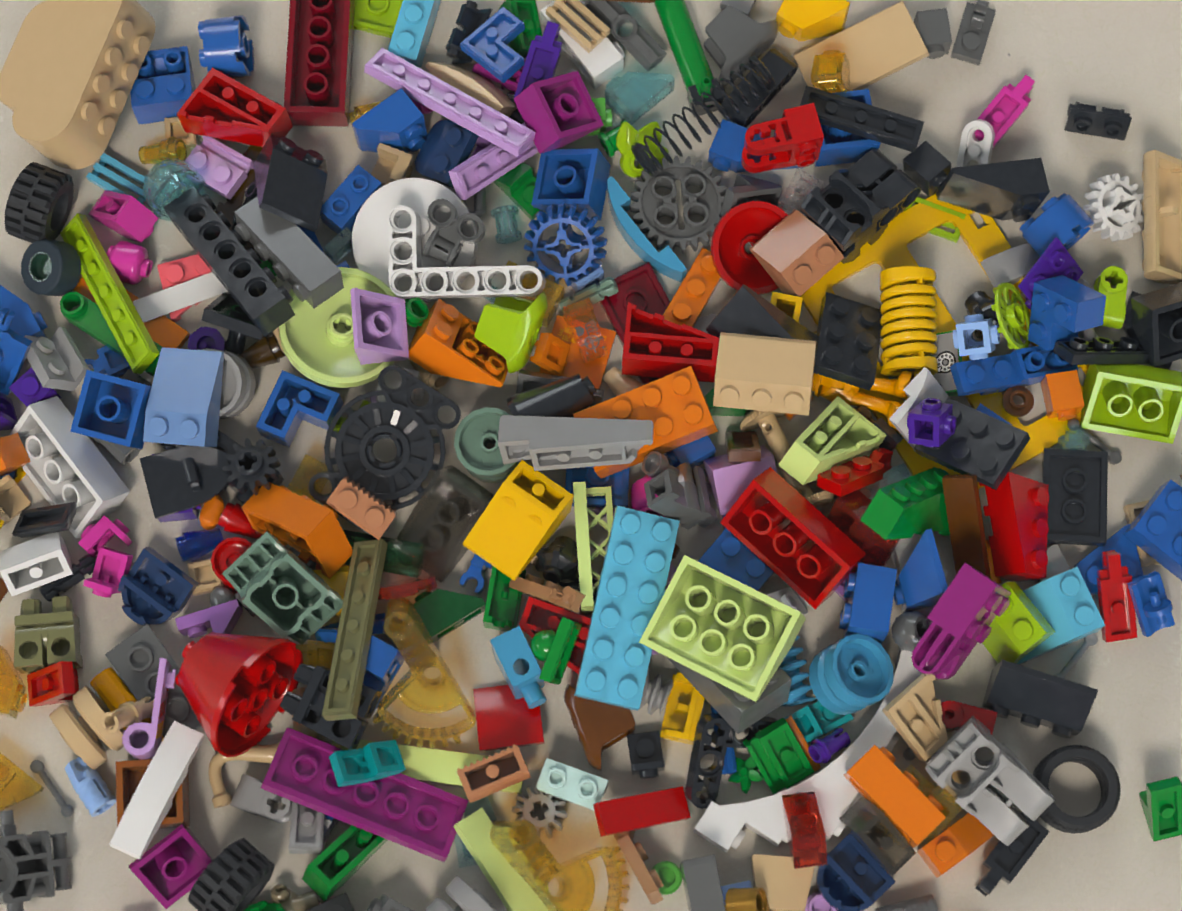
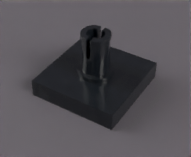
M223 293L204 309L202 321L229 329L225 350L229 352L242 353L247 336L259 340L264 337L228 293Z

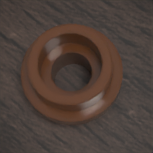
M1023 386L1008 388L1002 397L1004 410L1014 417L1027 415L1034 405L1032 393ZM1013 397H1022L1024 404H1015Z

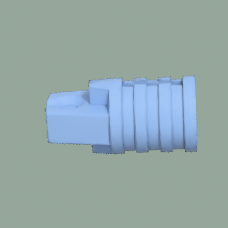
M80 757L68 762L65 771L75 792L79 795L80 800L84 803L86 809L89 810L92 817L104 813L116 803L117 799L112 795L111 790L107 787V784L102 780L100 773L96 769H91Z

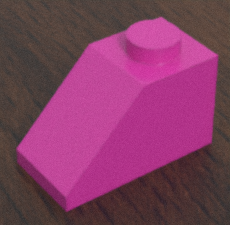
M108 190L102 193L88 213L90 217L126 239L141 243L152 234L154 224L158 220L155 214L133 196Z

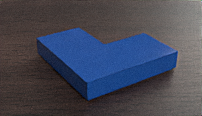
M502 7L460 43L461 50L504 83L525 64L524 58L508 46L514 38L525 30L524 22Z

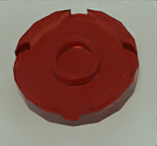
M436 575L410 578L380 585L378 601L412 596L415 593H419V590L424 589L427 592L435 590L438 587Z

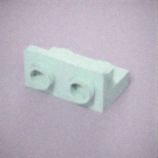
M546 758L536 789L594 811L593 804L601 802L608 787V780Z

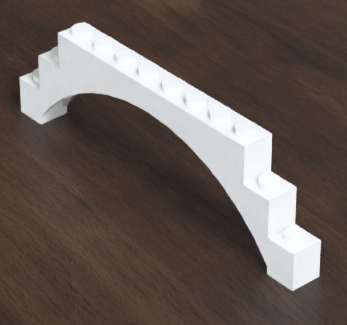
M914 533L912 538L890 540L879 537L887 542L895 569H897V578L921 539L920 535ZM943 568V571H944V574H945V577H946L947 574H948V571ZM935 606L914 611L921 612L928 617ZM899 647L893 671V684L889 693L882 699L874 717L861 735L841 756L819 773L794 787L772 796L744 803L720 806L711 801L693 832L727 853L730 846L734 849L738 848L746 835V832L741 830L743 826L776 847L781 840L788 843L797 826L792 824L794 820L827 841L832 834L838 837L848 820L843 818L848 808L851 807L855 810L863 798L844 777V774L874 745L879 749L883 746L891 752L899 740L894 735L897 731L882 709L922 674L913 665L911 659L912 652L902 650Z

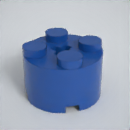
M243 15L206 19L205 21L198 22V32L200 38L203 39L204 48L199 49V60L202 68L207 67L208 73L214 68L230 78L251 76L250 71L254 69V50L252 40H248L244 32L250 29Z
M1063 193L1058 198L1054 196L1041 207L1044 213L1036 219L1032 217L1027 220L1019 230L1023 233V238L1041 257L1055 237L1069 250L1091 229L1089 226L1094 225L1095 222L1071 195Z

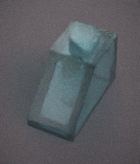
M627 72L622 77H614L606 85L605 103L612 108L622 121L626 120L632 125L674 91L675 78L671 74Z

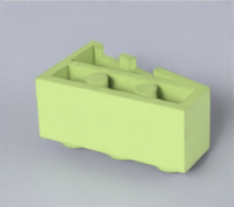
M837 396L797 438L778 466L802 485L817 480L818 474L830 470L833 466L842 465L852 461L855 457H862V455L870 457L873 450L880 446L887 435Z

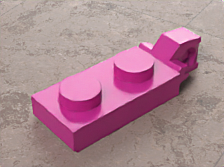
M1025 75L1016 87L1010 83L1007 87L1004 86L977 118V120H985L992 125L995 133L993 149L1031 102L1027 95L1033 89L1036 81L1028 75ZM976 130V139L980 141L984 139V132L982 130Z

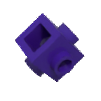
M927 398L915 406L908 413L907 418L909 443L926 447H940L954 434L956 429V417L952 415L953 404L941 403V400L936 398Z

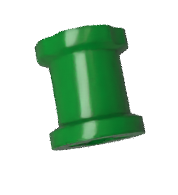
M620 126L606 133L603 131L598 133L600 144L609 158L613 157L618 150L616 138Z

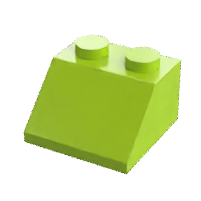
M1011 581L1001 585L1012 593L1008 598L1010 604L1001 616L996 615L990 624L991 632L982 643L998 664L1002 659L1015 664L1055 633V630L1015 581Z

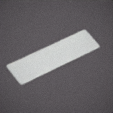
M213 272L137 299L133 301V304L144 323L228 291Z

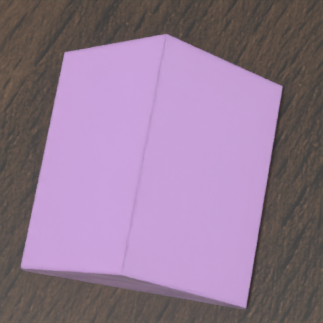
M358 288L351 289L354 350L360 364L408 359L405 299Z
M764 445L760 446L761 461L729 462L728 454L704 460L703 464L720 516L728 513L754 478L769 467L777 472L774 455Z

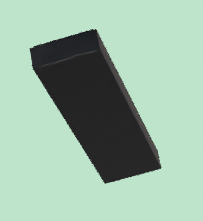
M806 86L800 106L814 103L820 124L915 153L924 121Z

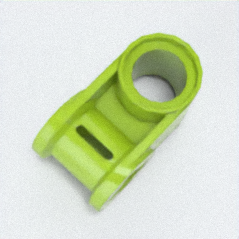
M1117 266L1105 268L1095 280L1093 288L1095 291L1106 295L1102 327L1121 329L1126 314L1125 301L1128 276L1122 268ZM1107 279L1111 280V285L1115 286L1114 288L1110 287V282L1106 281Z

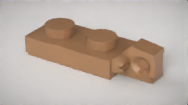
M527 574L525 579L517 577L515 581L510 580L509 587L533 598L579 613L583 598L586 596L570 586L564 588L550 581H547L545 586H543L545 580Z
M636 830L614 834L617 843L650 903L655 905L664 900L658 890L664 886L655 869L647 870L644 861L649 858L640 841L634 844L633 837Z

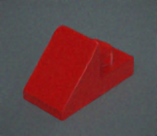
M61 661L27 675L29 707L73 701V695L79 691L78 672L76 669H73L72 661Z

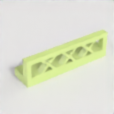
M585 481L573 482L580 592L586 595L581 603V615L592 614L594 608L593 594L598 589L600 575L591 569V563L599 554L603 557L606 554V551L603 549L608 545L613 522L611 486L586 488ZM605 496L606 506L598 515L587 507V497ZM606 513H607V523L602 520V517H603ZM588 515L594 519L589 525ZM597 523L608 531V537L600 546L589 538V532ZM590 546H592L595 549V552L591 556ZM592 576L598 581L594 586L592 585Z

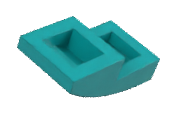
M819 701L791 714L807 743L855 719L853 714L842 715L833 713L822 706Z
M396 740L371 742L364 748L335 751L329 756L338 787L370 782L393 776L406 770Z

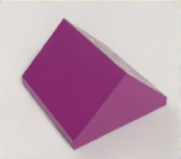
M181 824L146 851L140 860L136 859L128 867L162 906L167 909L192 889L196 880L213 859L190 828Z

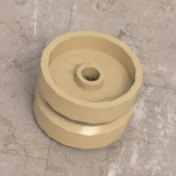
M85 685L73 695V704L81 714L80 716L71 707L61 704L49 714V717L71 750L91 769L95 770L107 760L106 750L99 740L101 739L110 749L119 751L124 747L122 740L124 730L119 729L114 733H108L109 728L103 729L101 718L103 714L110 711L96 694Z

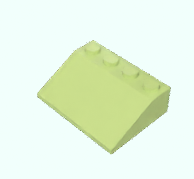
M684 555L639 643L757 702L791 649L806 618L801 612Z

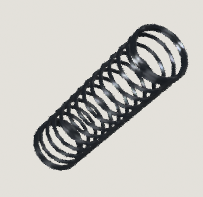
M755 56L748 58L749 66L740 64L739 73L735 71L730 72V80L721 78L720 87L716 85L711 86V95L706 92L701 93L702 102L693 99L691 102L692 109L685 106L682 107V116L678 114L672 115L673 124L663 121L664 131L654 128V138L645 135L643 140L645 146L638 142L631 145L635 158L650 176L656 177L658 175L656 166L660 171L664 169L650 151L646 138L653 141L667 161L673 164L672 158L659 143L656 131L663 134L680 157H683L679 147L670 138L665 124L673 127L688 149L692 150V145L679 130L675 116L687 125L698 142H702L697 131L688 122L684 112L685 109L696 117L708 135L712 134L709 127L697 114L694 102L705 109L717 128H721L718 119L707 108L703 95L708 96L714 101L718 110L727 121L731 120L727 111L716 100L713 88L722 92L734 112L740 114L738 106L725 92L722 81L729 83L746 107H750L747 98L734 84L732 74L739 76L750 94L756 100H759L756 90L744 78L741 67H746L751 71L756 82L765 93H769V90L775 88L773 76L759 58ZM756 65H757V66L761 69V71L764 73V75L766 76L768 82H767L766 79L761 75V73H760L759 70L757 69Z

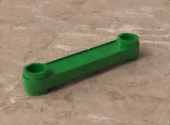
M78 292L66 293L60 300V310L63 316L70 323L125 358L98 305ZM80 305L79 308H77L74 311H71L75 306ZM154 342L160 353L162 346ZM159 355L145 370L146 373L153 377Z

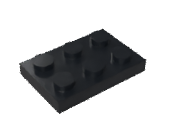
M826 292L822 299L816 334L819 337L817 355L815 356L814 373L870 391L874 385L881 339L880 330L882 325L880 324L882 314L880 309Z
M947 398L945 403L953 404L952 415L956 417L954 434L940 447H926L916 444L914 447L916 453L962 475L976 474L977 482L997 490L1029 442L1030 436L1028 432Z
M1044 448L1042 483L1049 485V531L1047 543L1105 546L1107 542L1108 452Z

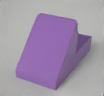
M235 599L176 618L175 621L178 631L183 636L188 635L189 638L205 635L208 633L207 629L212 628V631L216 633L231 634L243 613L241 603Z

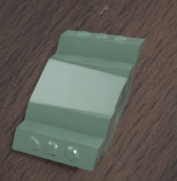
M269 532L264 533L222 573L238 591L242 602L282 638L285 639L289 636L300 644L307 641L342 609L344 599Z

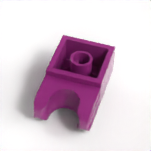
M964 563L927 617L932 623L912 652L911 659L914 667L923 674L935 675L937 679L944 680L953 677L976 644H981L986 640L992 629L990 624L996 615L1001 616L1010 604L1008 598L1012 593L979 570Z

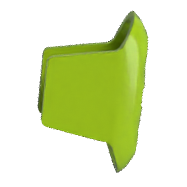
M542 292L534 301L520 297H496L494 304L488 303L483 308L474 336L506 359L507 369L511 374L522 369L531 356L548 308L545 292Z

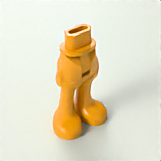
M903 371L898 378L894 379L875 377L874 385L870 390L888 393L907 400L909 397L903 389L914 378V373ZM814 373L812 391L815 392V396H821L831 402L839 396L850 406H865L867 409L877 411L886 416L888 424L893 429H896L889 418L904 402L890 401L859 392V387Z

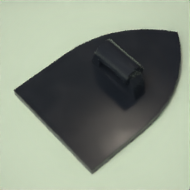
M183 446L139 458L155 519L192 509L217 496L228 485L227 478L229 476H226L222 470L224 466L230 465L224 457L227 453L211 447Z

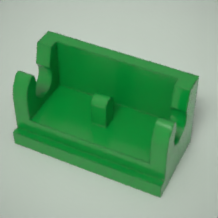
M493 566L483 624L485 628L509 631L517 627L523 593L509 587L511 578ZM524 569L518 577L525 579L526 570Z

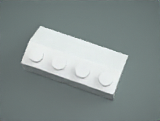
M58 396L30 404L9 435L19 434L31 461L22 466V468L51 506L70 502L76 503V514L69 530L75 538H79L89 525L96 524L104 515L108 517L115 512L130 490L88 436L70 432L74 417Z

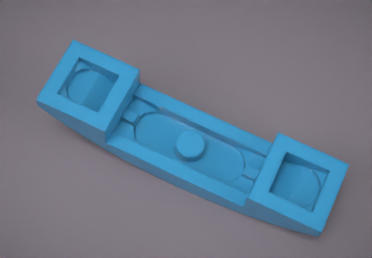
M613 176L608 178L607 194L610 211L624 240L645 263L649 262L653 269L671 279L682 282L687 275L685 265L669 246L660 252L654 248L626 213L630 210V197Z

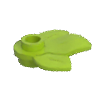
M657 121L646 124L639 131L628 122L621 124L616 138V146L622 154L620 158L621 169L627 176L639 178L641 177V172L645 171L640 163L635 168V156L631 150V145L638 142L645 146L643 141L645 135L654 138L653 129H661ZM656 131V136L659 143H661L662 134ZM646 138L650 151L662 165V158H665L653 141Z

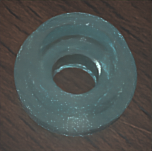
M1069 430L1065 431V435L1058 438V444L1064 450L1087 451V446L1090 445V438L1084 436L1083 431Z

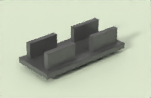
M148 624L105 654L138 701L144 697H151L150 701L154 700L160 658H165L172 666L171 672L173 669L177 670L176 676L180 671L179 666ZM176 684L174 689H168L162 734L164 738L174 721L194 730L201 727L183 691Z

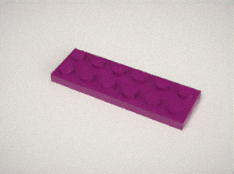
M286 728L261 789L441 862L446 861L457 833L453 826L462 820L468 800L402 773L361 784L338 787L329 756L335 751H343V749L291 728Z

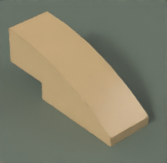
M428 62L425 65L433 76L508 117L517 109V106L505 93L474 72L443 62Z

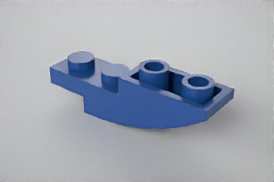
M1040 346L1016 349L1006 355L957 362L950 366L958 396L980 393V396L1003 392L1014 386L1025 387L1040 383L1046 374L1071 370L1078 371V366L1071 365L1055 354L1053 350L1048 351Z

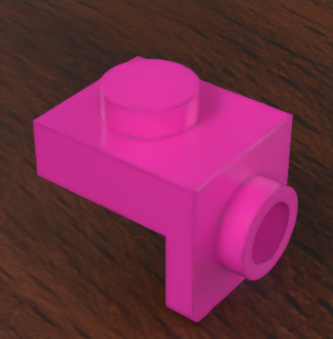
M104 515L96 524L89 525L82 532V539L78 544L88 554L95 557L98 554L99 547H104L115 535L128 547L132 541L127 536L130 530L119 519L116 518L111 522Z
M99 547L92 578L84 579L83 586L92 588V593L101 597L110 598L112 594L121 593V591H118L119 583L122 576L129 573L133 555L108 547Z

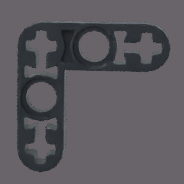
M710 713L704 715L696 726L685 786L687 799L697 808L701 809L708 808L711 801L715 802L719 792L727 747L746 748L743 741L756 737L755 734L759 732V729L763 730L776 722L777 719L763 717L749 726V733L745 738L737 739L736 731L720 714ZM714 725L719 727L718 731H713L711 735L707 733L708 729L714 728ZM706 754H713V764L708 768H701L700 761L702 757ZM704 786L707 789L706 793H701L699 798L696 795V792L702 791Z

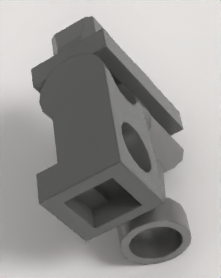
M652 451L644 458L642 470L646 475L653 478L644 484L648 508L667 518L680 521L681 526L687 530L696 524L706 527L716 521V510L710 507L709 502L710 495L712 494L711 485L705 481L704 472L701 467L695 466L691 469L688 462H684L677 467L668 464L667 457L658 451Z

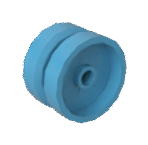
M853 634L838 640L835 644L829 645L814 656L809 667V682L813 694L822 706L833 713L848 715L880 701L889 693L893 684V665L889 654L879 642L870 636Z

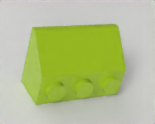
M1089 364L1083 384L1085 406L1081 410V428L1173 444L1182 417V372L1140 364Z

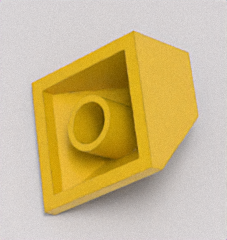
M783 0L776 15L778 31L783 36L795 38L800 42L835 35L845 28L850 2L846 0Z

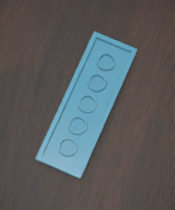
M616 507L574 696L636 711L640 709L652 649L639 643L665 593L680 521L626 507Z

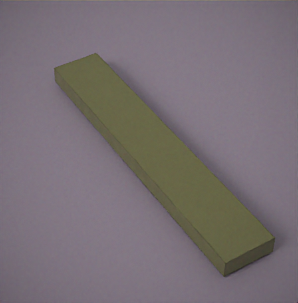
M383 539L354 542L322 717L327 721L357 719L388 545Z

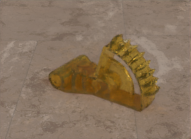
M404 597L392 598L385 608L384 629L386 634L394 641L410 670L379 701L373 722L378 724L384 720L382 731L386 733L391 728H394L392 738L397 740L401 734H404V743L406 745L411 743L412 738H416L417 747L419 748L423 746V740H429V746L432 749L436 746V740H442V745L446 748L448 747V738L452 737L454 742L459 744L461 743L460 734L475 726V711L436 648L413 604ZM429 667H436L441 671L440 676L435 679H429L423 673ZM397 698L407 707L425 714L444 713L461 704L468 718L447 727L422 728L401 721L391 714L387 708Z
M525 819L502 820L495 823L491 828L490 839L493 845L529 884L549 911L589 910L594 898L595 880L588 861L599 856L604 861L608 876V896L604 911H624L619 909L620 903L626 904L629 900L626 897H621L622 890L627 891L630 886L622 884L621 878L628 877L629 873L628 871H620L619 866L624 865L626 860L624 858L616 859L615 855L621 850L619 846L610 848L596 847L559 864L547 846L537 836V830L530 821ZM553 878L559 883V890L554 896L550 894L548 889L549 882Z

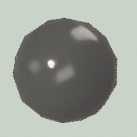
M904 612L896 617L891 627L892 638L902 650L913 652L931 625V622L921 612Z

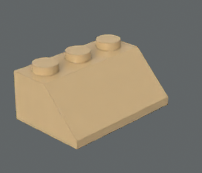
M721 332L715 373L713 406L809 416L816 341Z

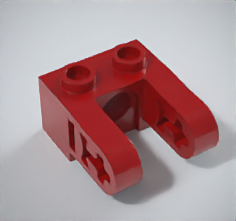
M810 103L785 109L782 118L750 126L745 133V147L741 155L743 168L751 173H759L795 165L807 167L818 160L824 134L815 104ZM771 130H775L774 137H770ZM759 134L762 140L753 141L754 135ZM751 154L762 156L759 163H755L753 159L748 158H750Z

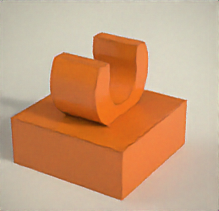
M541 333L539 340L535 343V346H537L535 354L530 357V361L553 374H562L570 344L551 333Z

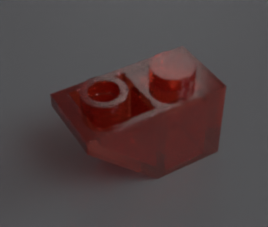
M797 792L782 795L788 845L794 869L827 865L826 835L815 792Z

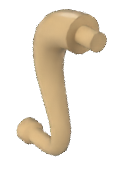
M301 687L292 692L302 697L305 688ZM293 720V730L317 738V732ZM280 742L269 745H254L249 751L236 757H225L217 752L212 757L208 770L209 781L214 795L212 798L214 808L229 805L232 801L231 794L226 792L221 775L224 763L240 760L271 764Z

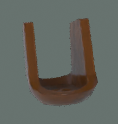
M567 684L564 692V702L569 711L573 726L577 731L578 739L589 765L602 772V752L635 731V721L631 710L574 696L575 689L570 684Z

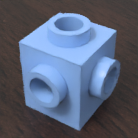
M983 314L964 316L965 321L956 324V330H953V343L955 349L959 348V356L969 355V360L989 358L988 353L996 350L995 344H1000V333L997 330L998 325H993L992 318L984 319ZM975 330L982 331V341H976L973 338Z

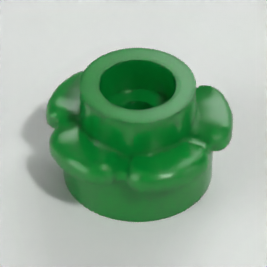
M416 297L405 299L407 325L411 327L422 326L424 320L429 315L426 303Z

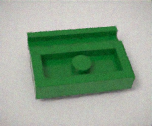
M783 717L756 733V737L743 741L773 795L784 787L788 789L814 773L795 735Z

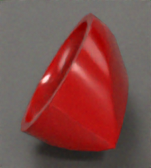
M239 537L227 538L220 542L213 550L211 557L212 569L223 585L235 593L238 591L222 573L253 545L248 540Z

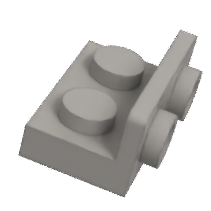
M58 327L51 339L25 335V338L33 341L26 357L43 388L75 391L84 378L86 370H89L67 329L65 327Z

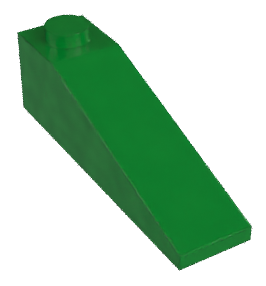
M351 825L307 866L302 880L325 902L387 842V839Z

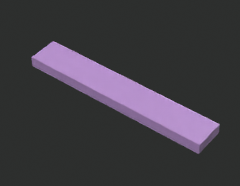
M381 48L365 64L364 72L397 91L402 88L408 97L516 157L535 138V131L384 48Z

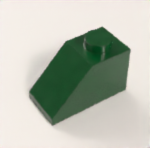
M429 589L415 597L414 601L416 603L411 605L414 614L417 615L432 641L436 642L484 612L486 603L483 598L443 589H437L432 592Z

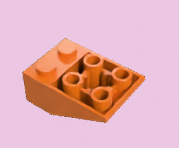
M440 298L429 309L428 318L424 320L422 326H417L408 348L409 359L431 374L501 388L508 372L506 359L475 338L474 334L478 322L472 321L460 313L456 307L445 303Z

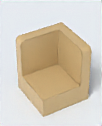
M379 143L377 147L379 157L371 175L379 180L382 185L410 178L415 168L413 155Z
M9 474L0 480V519L4 521L2 525L4 526L23 510L31 506L29 499Z

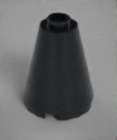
M576 374L510 396L506 401L512 415L574 418V413L587 409L595 401L593 394L597 390L588 376L582 379L580 374Z

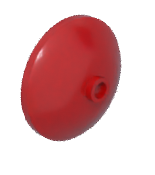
M763 201L744 202L728 210L717 223L711 240L712 261L719 276L733 289L738 291L744 284L757 294H765L779 288L753 253L750 252L748 254L745 251V245L749 242L753 246L788 216L781 208Z

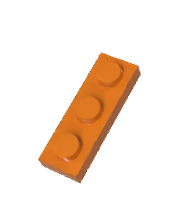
M705 248L701 249L664 312L665 320L680 326L685 324L694 327L722 279L713 264L711 251Z

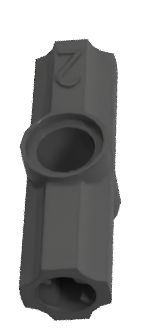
M590 0L586 5L595 16L610 28V33L626 48L647 72L655 68L666 56L667 53L618 1ZM625 23H632L633 32L631 35L621 37L619 34L620 27Z

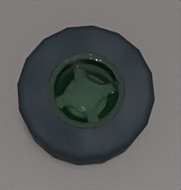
M49 239L37 240L30 244L24 252L21 262V275L29 290L38 295L64 296L66 293L73 291L79 282L81 260L78 252L71 244Z

